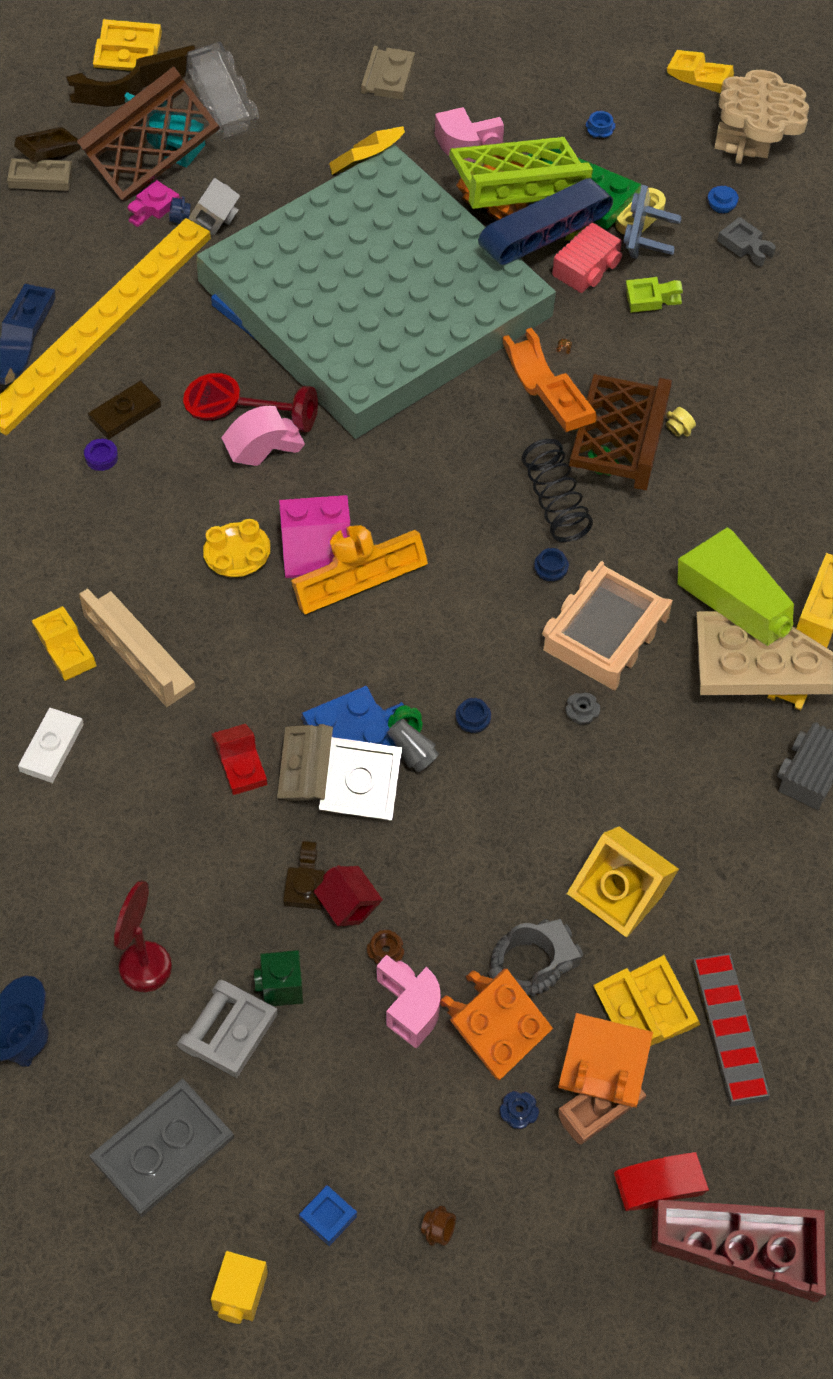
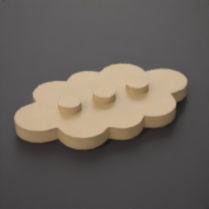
M752 70L746 73L745 77L734 76L723 81L718 103L722 109L720 118L730 126L743 128L747 137L759 142L773 143L782 140L783 134L799 135L806 130L809 105L805 102L806 93L802 88L793 84L783 83L782 78L778 74L767 70Z

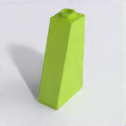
M728 527L678 558V585L766 646H769L779 638L785 637L792 630L794 603L737 535Z

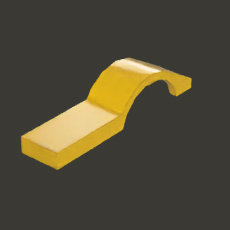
M828 553L824 557L796 628L826 648L833 634V555ZM808 694L768 695V699L775 700L776 697L794 703V709L801 711Z

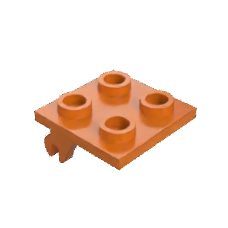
M503 969L493 979L481 976L478 972L472 970L466 976V979L476 984L474 988L479 994L468 1004L456 1002L446 995L440 1000V1005L446 1006L449 1009L447 1013L452 1017L450 1019L452 1024L497 1080H500L553 1028L508 969Z
M576 1013L558 1088L637 1108L653 1032Z

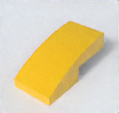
M677 50L667 67V73L680 81L721 93L723 81L734 76L733 65L705 62V54L702 52Z
M63 606L31 620L41 642L64 681L96 667L94 656L81 639L76 624Z

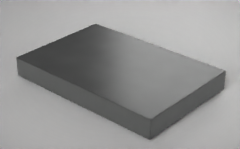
M182 1078L89 1156L91 1161L142 1217L235 1137L233 1132Z

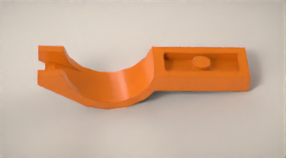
M532 327L526 329L528 340L515 344L509 335L502 337L503 345L514 371L525 390L530 395H539L565 432L596 422V411L567 373L554 376L544 358L539 337Z

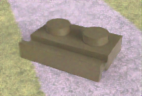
M374 46L361 85V93L366 94V92L374 93L376 96L403 100L414 65L415 52L386 48V51L378 50V46Z
M319 724V726L285 727L277 799L285 801L325 800L333 727Z

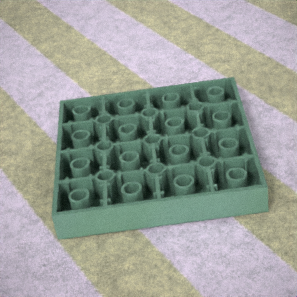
M395 144L196 255L198 281L212 296L216 294L242 320V326L302 386H312L316 389L318 402L355 439L504 347L502 337L509 335L512 341L524 335L526 329L531 327L533 329L552 317L556 291L520 258L506 265H500L478 244V238L486 227Z

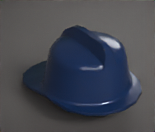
M23 976L13 980L0 994V1061L10 1060L22 1067H29L33 1058L46 1045L49 1036L47 1024L42 1016L46 991L43 983L34 976Z

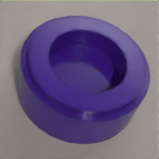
M95 439L89 442L84 449L86 464L91 469L97 471L112 468L118 461L116 445L108 439Z

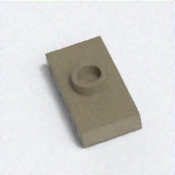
M11 158L7 178L8 188L69 191L73 164L72 161L40 160L33 162L30 159Z

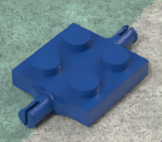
M364 686L303 712L302 720L305 725L319 726V724L333 727V738L396 747L392 738L387 734L389 729L388 719L390 715L394 714L396 708L404 704L400 702L383 710L375 702L368 687Z

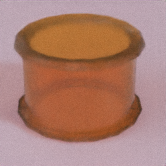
M560 339L556 348L557 352L560 353L562 348L565 347L567 348L566 354H569L572 342L568 339Z

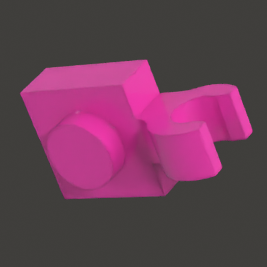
M156 180L136 196V200L128 205L127 209L134 213L128 219L129 222L139 227L152 215L160 219L170 211L172 197L180 198L179 194Z

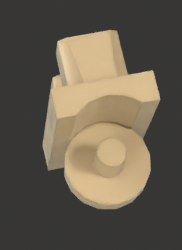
M719 122L714 149L737 154L735 163L741 164L743 156L768 158L771 143L755 141L745 135L743 128Z

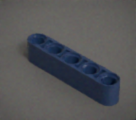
M587 178L491 223L481 232L478 244L500 265H506L601 219L611 209L614 199L594 180Z

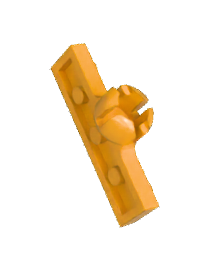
M362 525L346 527L348 535L346 538H343L342 531L338 530L330 540L334 554L333 561L329 565L291 580L301 612L304 615L427 565L428 561L420 533L413 530L381 544L374 545L371 532Z

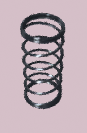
M546 438L529 445L523 452L521 460L524 466L528 468L529 479L534 482L533 490L539 496L540 507L545 510V520L551 524L550 533L553 539L559 542L577 540L590 531L593 526V520L590 514H588L589 510L587 507L578 506L582 501L583 495L573 491L577 485L576 479L567 477L571 472V467L568 464L562 463L566 456L562 444L556 439ZM544 444L559 446V449L543 452L531 464L526 462L528 453L538 446ZM551 452H558L552 459L544 463L534 464L542 456ZM561 455H563L562 459L558 463L554 464L556 461L559 460ZM557 466H566L568 468L566 475L552 482H538L539 477L549 469ZM531 470H543L536 479H533L531 476ZM563 480H572L574 482L573 487L563 494L557 496L543 495L549 487ZM536 484H549L541 494L536 489ZM570 494H577L580 497L579 501L569 508L549 510L550 506L561 497ZM542 498H555L549 503L547 508L544 507ZM582 508V509H584V510L586 511V512H573V513H568V514H566V515L560 517L561 515H563V514H565L566 512L571 511V510H573V509ZM548 512H561L553 522L548 518ZM582 517L575 522L569 524H562L563 522L569 519ZM585 518L589 520L586 528L575 535L568 537L555 535L557 527L572 526Z

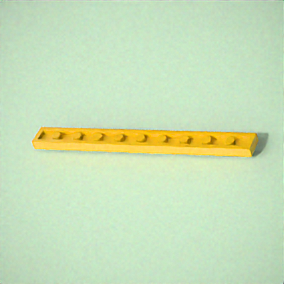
M185 218L0 394V432L7 436L211 239L210 231Z

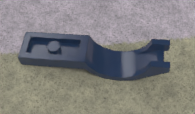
M24 284L2 322L0 384L6 385L11 383L24 372L31 356L34 337L55 301V289Z

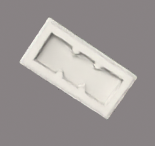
M49 708L18 765L19 771L53 783L84 725L83 719Z

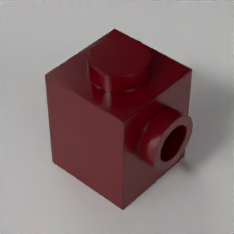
M338 865L332 867L324 874L322 883L314 890V893L337 926L359 925L363 923L383 901L359 866Z

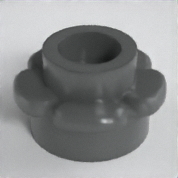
M587 692L582 694L574 693L567 699L568 705L565 707V711L574 723L585 725L591 723L595 717L599 716L601 707L596 702L597 699L594 695ZM584 705L586 706V709L580 708V706Z

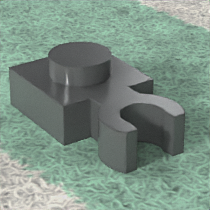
M738 217L719 232V243L739 257H743L748 253L753 263L758 266L764 265V254L772 258L776 250L772 242L761 240L763 235L761 231L741 217Z

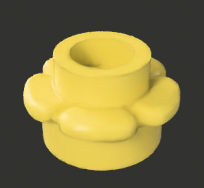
M677 407L673 412L668 411L666 413L669 419L666 422V426L677 437H680L682 434L686 437L690 436L691 430L696 426V423L685 409Z

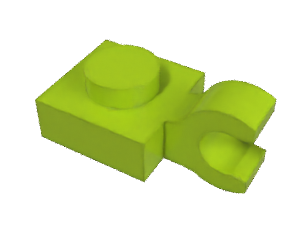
M657 277L626 280V293L630 312L662 309V302L666 305L682 304L680 293H683L681 281L674 280L659 284Z

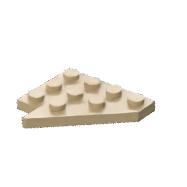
M717 611L697 612L700 695L833 694V652L799 630L792 627L788 635L766 646Z

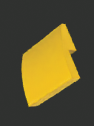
M103 19L101 36L96 42L93 67L132 71L136 65V59L157 54L162 34L161 24Z
M404 127L376 131L353 146V149H350L329 163L332 175L347 171L382 152L405 133Z
M665 955L631 972L626 968L593 985L612 1022L653 1032L650 1046L701 1025Z

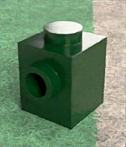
M299 950L261 953V968H254L255 991H263L264 1002L271 1006L303 1004Z

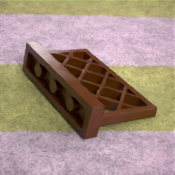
M173 66L77 140V142L119 198L125 202L221 128ZM185 92L189 97L188 109L172 108L174 98ZM194 105L197 107L199 111L193 110ZM155 113L165 114L163 129L148 127L149 118ZM171 115L186 116L184 131L169 129ZM192 117L205 118L210 124L201 132L190 131ZM130 132H140L139 147L124 146L125 136ZM147 133L162 135L160 149L145 148ZM168 135L183 137L182 147L176 151L166 150ZM107 150L117 151L115 166L102 165L97 158ZM123 152L138 153L136 168L121 167ZM144 154L159 155L158 164L152 170L141 169ZM107 171H109V172H114V173H113V178L110 176V174H109ZM119 173L135 174L133 184L122 191L118 186Z
M594 374L587 401L594 410L603 407L608 414L600 417L596 414L595 423L578 429L569 466L635 479L634 488L647 491L667 410L672 380L659 378L658 386ZM597 388L612 389L614 393L604 396ZM638 394L648 396V398L636 402L631 396ZM622 399L627 406L617 409L612 403ZM635 413L641 420L631 423L626 416ZM616 420L622 427L612 431L606 424ZM598 428L603 435L592 438L587 431ZM630 434L636 441L626 445L620 438ZM611 442L617 449L606 452L601 445ZM590 449L597 455L594 458L579 456L580 453ZM625 456L632 465L617 464L614 459Z

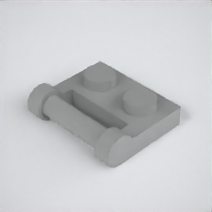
M218 980L212 989L214 995L189 1033H184L181 1036L177 1046L189 1055L198 1057L238 1078L278 1015L277 1008L224 980ZM225 1004H235L210 1044L208 1045L203 1042V1038Z

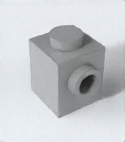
M214 178L188 219L209 230L210 234L215 235L222 223L225 222L229 225L239 209L234 207L240 195L228 185Z

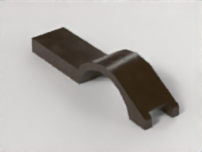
M190 45L138 58L130 74L110 82L96 81L87 78L83 73L66 76L68 85L74 87L75 92L69 94L71 103L102 107L125 104L124 95L126 93L136 96L144 87L149 86L173 66L182 78L200 74L198 52L195 45Z

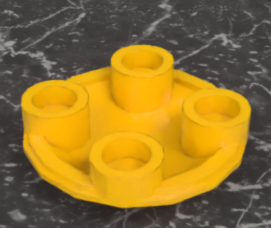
M245 519L242 522L229 523L221 527L214 526L206 532L203 557L208 567L219 575L227 577L249 575L261 568L270 555V540L254 519Z

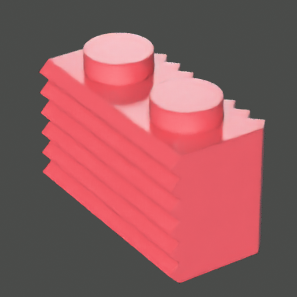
M591 223L555 255L552 275L578 292L583 293L589 286L595 287L608 268L614 269L619 264L622 258V253L620 252L622 240L598 225Z

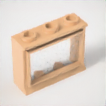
M601 561L593 572L591 570L586 572L580 582V589L575 595H568L562 605L560 615L556 619L552 617L547 622L542 636L545 637L543 650L615 691L619 686L622 670L625 666L633 667L638 658L640 646L643 642L651 643L660 620L666 623L669 619L673 600L654 594L604 566V562Z

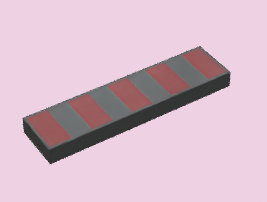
M731 953L694 958L692 967L729 1106L768 1101L770 1094Z

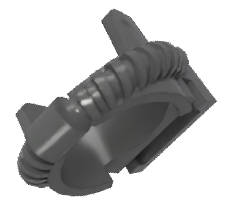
M543 919L538 925L523 923L515 926L497 942L491 955L490 966L492 969L487 974L489 978L493 979L502 971L504 956L512 948L520 945H532L534 943L543 948L549 955L551 965L536 972L531 981L516 979L526 994L533 997L535 994L540 995L543 991L546 992L550 987H553L556 981L560 979V975L580 966L583 952L579 944L573 943L570 927L567 924L563 925L561 919L554 921Z

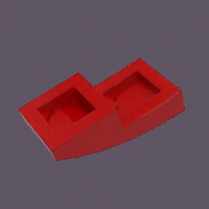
M696 1152L654 1159L621 1168L614 1172L626 1211L653 1208L658 1199L676 1200L702 1196L709 1190Z

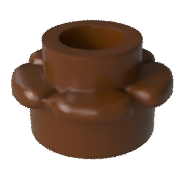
M381 930L372 937L371 943L367 945V954L369 958L375 960L377 965L386 955L395 962L401 961L405 952L402 948L403 940L391 930ZM384 947H388L390 950L388 952H384L382 949Z
M442 1205L435 1208L434 1211L429 1210L425 1214L421 1232L426 1235V1241L429 1245L434 1246L437 1243L445 1246L449 1243L455 1229L456 1216L454 1213L446 1211V1207Z

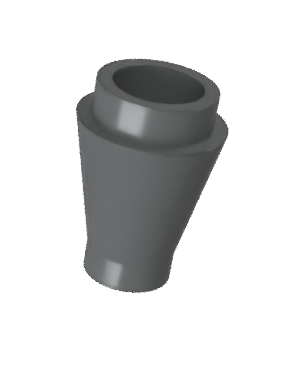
M403 718L398 720L387 731L396 747H402L401 756L408 768L413 767L417 773L425 769L439 755L434 748L436 744L410 726Z

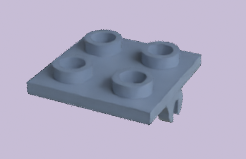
M641 185L640 194L634 193L631 204L634 222L633 225L627 224L624 236L625 248L629 250L631 258L635 259L638 257L640 247L673 255L674 246L641 237L646 216L670 223H681L680 215L649 207L651 197L646 185Z

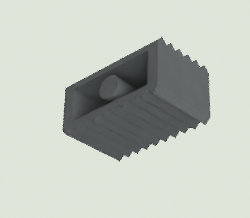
M815 722L810 727L808 733L800 731L792 748L797 753L793 760L788 758L784 760L777 778L782 780L778 792L819 811L833 784V731L826 729L824 726H819Z

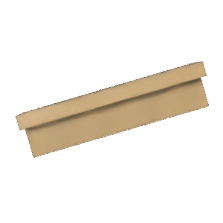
M88 588L79 594L84 617L166 707L195 689V682L111 591L99 599Z

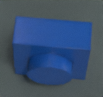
M328 1185L299 1214V1220L328 1246L357 1217V1211Z

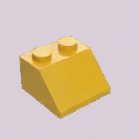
M619 826L602 834L567 894L622 935L628 937L662 898L679 869Z

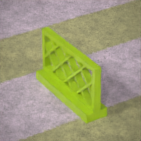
M565 137L451 148L449 153L451 161L470 192L468 202L472 209L540 201L584 179L591 178L593 172L588 162L581 163ZM551 149H560L562 153H561V154H558V153L553 152V151H550V150H551ZM522 152L533 154V156L524 155ZM499 155L504 157L505 159L501 160L493 156ZM470 158L476 160V162L472 163L464 159ZM544 158L546 160L552 161L553 163L549 164L539 159ZM512 161H515V162L521 163V164H523V165H525V166H524V167H520V166H517V165H515V164H512L511 162H512ZM483 164H486V165L492 166V167H494V168H496V169H495V170H491V169H488V168L483 167L482 165H483Z

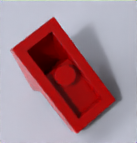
M246 723L211 734L232 795L268 785L256 750L254 733Z

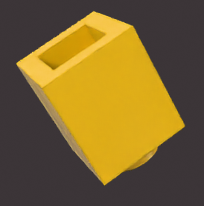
M226 1251L211 1297L213 1310L218 1311L217 1316L219 1318L236 1324L242 1323V1319L254 1320L268 1275L265 1261Z

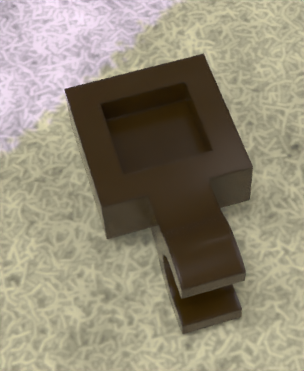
M302 841L299 868L288 867L283 901L285 907L317 910L322 908V903L314 893V890L322 883L325 870H315L318 850H316L317 842Z

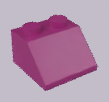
M348 496L279 500L285 578H297L329 565L334 557L330 544L333 534L341 530L343 538L348 537L346 527L350 526Z

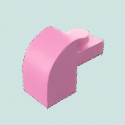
M464 107L435 114V137L441 149L448 156L451 148L503 143L504 124L500 117L471 123ZM465 158V159H464V160H467V161H469V162H474V161H476V160H473V159H470V158Z
M262 406L247 411L238 417L221 437L233 462L253 466L260 465L272 449L296 453L305 445L298 427L293 424L292 420L281 418L275 406Z
M386 955L377 965V981L398 997L386 1011V1026L414 1048H417L434 1029L438 1021L440 987L436 977L427 967L416 978L415 973L406 963L399 960L395 962Z

